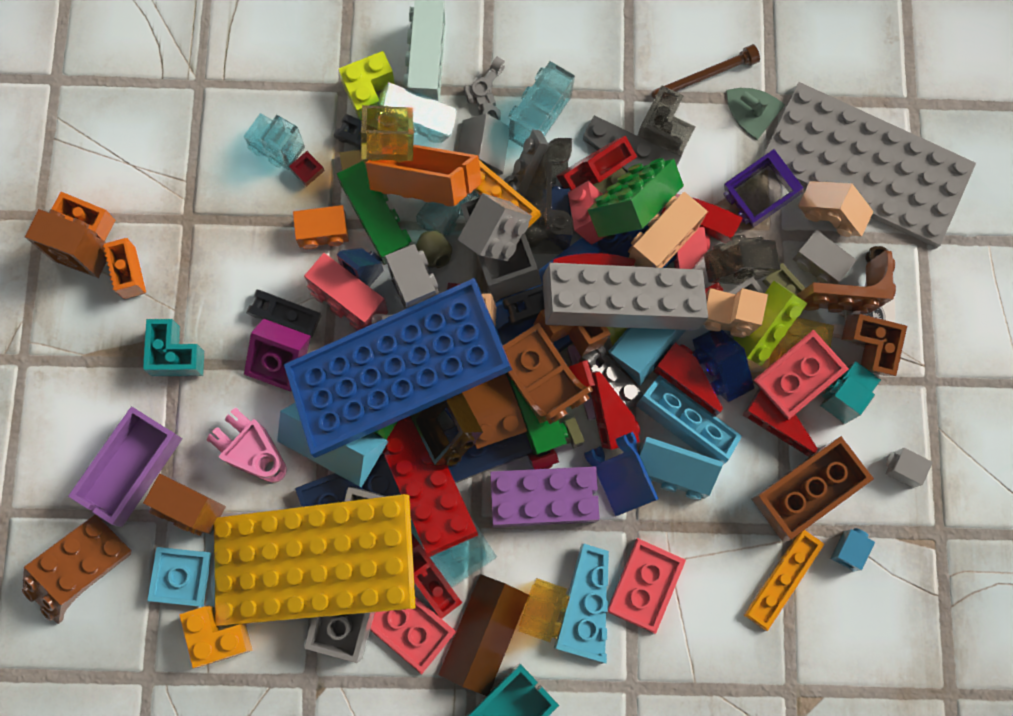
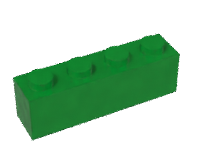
M361 161L336 174L343 191L376 252L382 259L383 265L387 264L386 255L408 247L412 240L406 229H400L398 225L400 218L394 208L389 209L386 203L389 201L387 194L370 190L367 168L364 161Z
M506 373L527 429L526 435L533 454L537 455L567 444L565 438H568V432L564 423H559V420L551 424L548 421L540 424Z

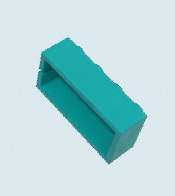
M519 663L466 716H550L559 704L541 685L537 689L534 687L538 682Z

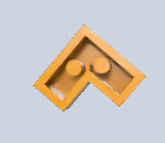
M204 606L179 614L192 668L203 667L253 651L246 624H239L219 630V627L215 624L213 606Z

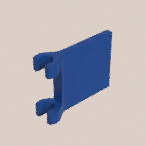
M633 432L616 438L618 447L624 453L606 461L605 453L601 446L584 453L587 462L592 467H596V473L615 517L658 500V496L639 456L637 440Z

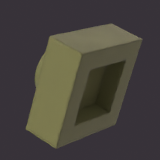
M575 417L566 420L564 425L568 432V438H565L567 444L571 443L573 449L582 446L585 440Z

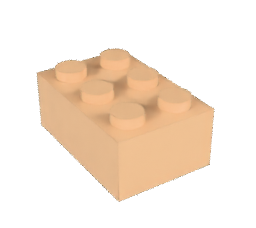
M683 192L678 198L673 196L666 204V210L662 215H655L649 222V228L644 234L640 232L631 242L632 246L628 253H630L629 258L636 260L634 267L663 268L699 229L708 211L686 192Z

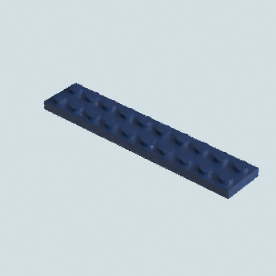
M457 427L443 431L449 443L459 433ZM526 432L478 449L473 446L465 452L459 463L448 466L455 483L525 457L533 452ZM384 454L380 455L362 487L333 473L295 488L301 507L344 502L348 487L384 496L401 495Z

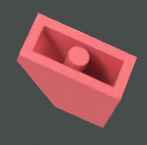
M700 227L675 254L674 268L695 269L704 258L707 250H710L709 235H705L704 227Z

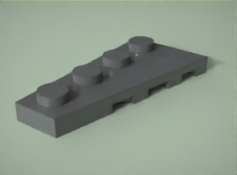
M595 115L583 135V140L596 150L626 135L637 155V158L622 167L627 173L629 172L628 168L639 163L645 166L656 159L663 158L664 161L674 159L676 165H678L681 156Z

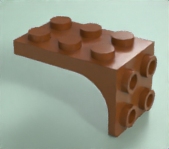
M885 250L866 264L865 287L816 282L810 284L797 294L798 297L807 302L804 310L815 311L823 308L828 309V312L831 313L847 310L852 311V314L863 315L873 312L893 300L896 293V285L893 283L895 260L893 259L892 251Z
M539 323L503 345L512 368L507 374L540 424L548 421L549 424L556 422L568 414L565 410L567 407L570 406L571 409H574L590 399L588 393L593 390L591 386H584L574 376Z
M95 514L24 566L22 592L30 602L36 601L40 605V611L47 620H54L59 624L63 621L66 610L75 599L129 557L132 550Z

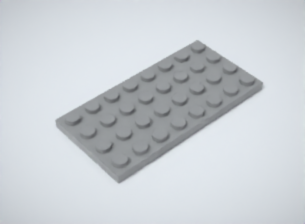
M798 82L763 154L764 156L775 149L800 184L806 188L810 181L852 183L873 210L871 218L935 248L942 244L976 165L975 162L801 82ZM769 166L766 167V169L772 171Z

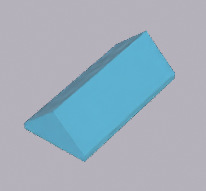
M627 328L608 353L641 386L686 330Z
M660 375L636 405V407L699 454L724 462L723 465L729 460L742 435Z
M296 403L280 411L277 442L359 487H362L388 443L386 439L371 433L314 458L308 447Z

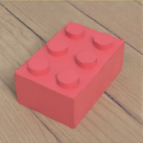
M325 253L320 256L304 275L308 283L306 287L311 291V296L320 303H323V301L327 302L331 306L330 310L339 318L345 316L350 321V326L356 331L372 325L371 318L373 315L388 314L385 298Z

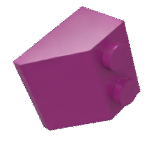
M263 319L250 334L244 375L291 392L284 364L307 354L311 336Z

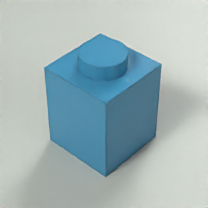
M858 528L843 531L830 559L853 572L861 571L875 542L868 538L869 534Z

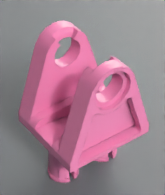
M233 409L231 413L238 420L236 421L228 414L225 421L232 425L240 434L232 441L217 427L212 432L219 440L209 434L207 441L221 452L218 457L232 467L267 482L276 483L281 481L286 475L287 467L267 430L255 419L250 421L239 409ZM274 462V467L266 472L267 465ZM279 468H280L279 474L276 475V476H273V475H275V474L278 472V470H279Z

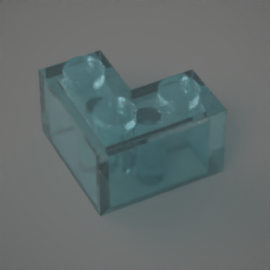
M260 113L244 135L248 144L247 148L257 156H260V154L266 156L268 161L278 168L282 166L289 170V165L299 157L305 148L298 127L279 115H276L272 120Z

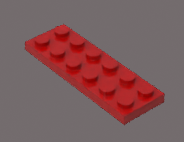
M410 416L398 421L386 439L388 443L383 453L401 495H409L410 517L429 558L478 536V532L448 466L434 465Z

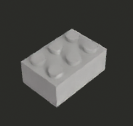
M415 244L385 256L391 280L404 310L439 294L437 289L439 286L434 274H428L429 269L423 250L418 252Z

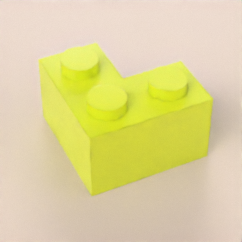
M384 51L338 68L341 82L358 119L365 121L382 114L380 100L376 92L395 85L393 70Z

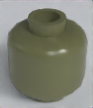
M427 231L420 235L416 248L418 252L423 250L428 261L427 266L431 268L445 266L451 259L452 246L440 231Z

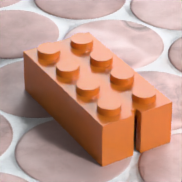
M394 141L365 162L370 190L379 191L383 194L399 195L403 198L420 199L424 202L441 203L448 207L457 205L467 194L472 193L482 183L478 155Z

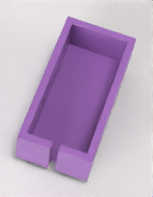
M131 406L68 497L85 508L92 510L93 513L110 524L123 527L183 438Z
M596 467L490 472L493 528L595 523L600 520L598 496H593L598 491Z

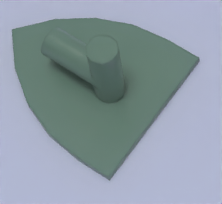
M754 88L726 90L728 106L732 116L738 125L756 140L760 138L785 106L783 102L774 96Z

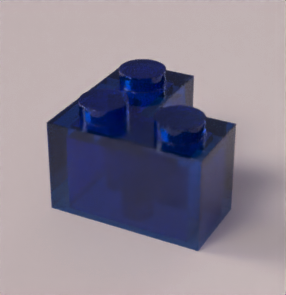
M722 329L720 331L710 330L692 340L695 348L693 356L697 358L699 364H703L712 376L713 382H711V386L717 396L721 395L727 402H730L755 389L745 349Z

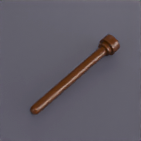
M754 44L743 48V51L738 56L652 91L651 96L654 99H659L741 64L751 66L759 63V51Z

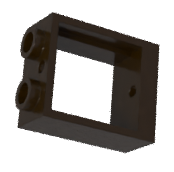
M463 393L410 416L434 465L453 466L459 463L461 457L469 448L475 445L476 440L483 433ZM446 407L459 430V433L450 443L437 420V417Z

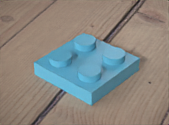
M156 547L147 601L204 607L212 553Z

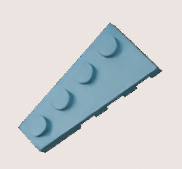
M581 544L554 645L555 649L606 664V612H608L606 594L609 551Z

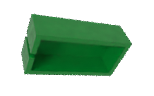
M659 158L650 162L649 165L643 166L642 163L631 166L628 168L629 172L620 176L616 184L609 186L604 195L595 199V203L588 209V213L598 237L643 229L669 200L684 187L674 159L664 161L663 158Z

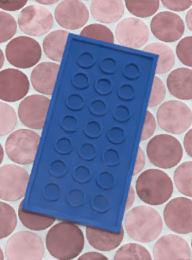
M475 278L284 364L308 447L314 458L512 370Z

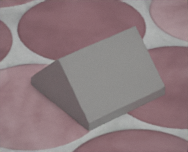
M487 113L462 121L457 152L478 155L479 160L494 173L503 174L510 127Z

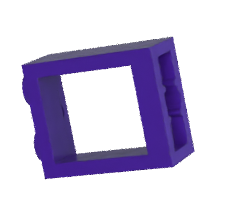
M773 149L724 184L725 192L723 195L730 205L736 204L740 210L738 215L743 218V223L745 225L750 223L752 228H754L800 196L804 188L776 150ZM769 166L789 193L754 216L735 189Z

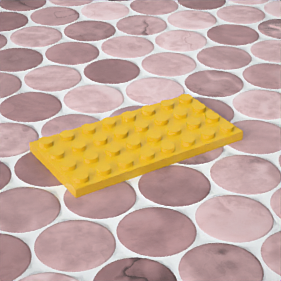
M403 494L217 517L214 523L216 626L416 609L409 495Z

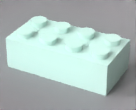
M415 0L414 7L409 9L411 28L407 32L409 51H406L405 66H407V74H404L403 80L405 100H409L410 109L439 111L446 27L444 0Z

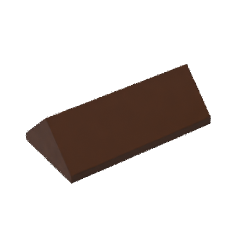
M480 574L438 675L464 688L487 696L492 688L529 594Z

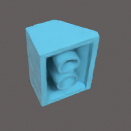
M646 437L638 449L639 456L650 481L660 483L662 489L670 492H676V489L686 492V497L701 501V498L705 499L710 496L724 463L650 437Z

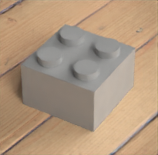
M482 193L458 240L480 256L508 261L514 254L522 234L528 229L532 216L510 201Z

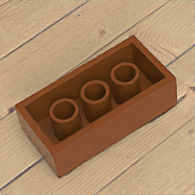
M840 436L751 500L782 542L792 540L874 480V478L843 437Z

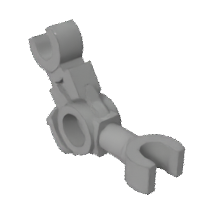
M497 56L485 77L477 79L473 82L472 86L465 85L464 91L470 104L474 103V97L477 100L478 109L484 110L483 114L492 113L496 115L498 120H501V112L495 107L496 101L492 93V82L504 70L505 66L503 64L505 61Z

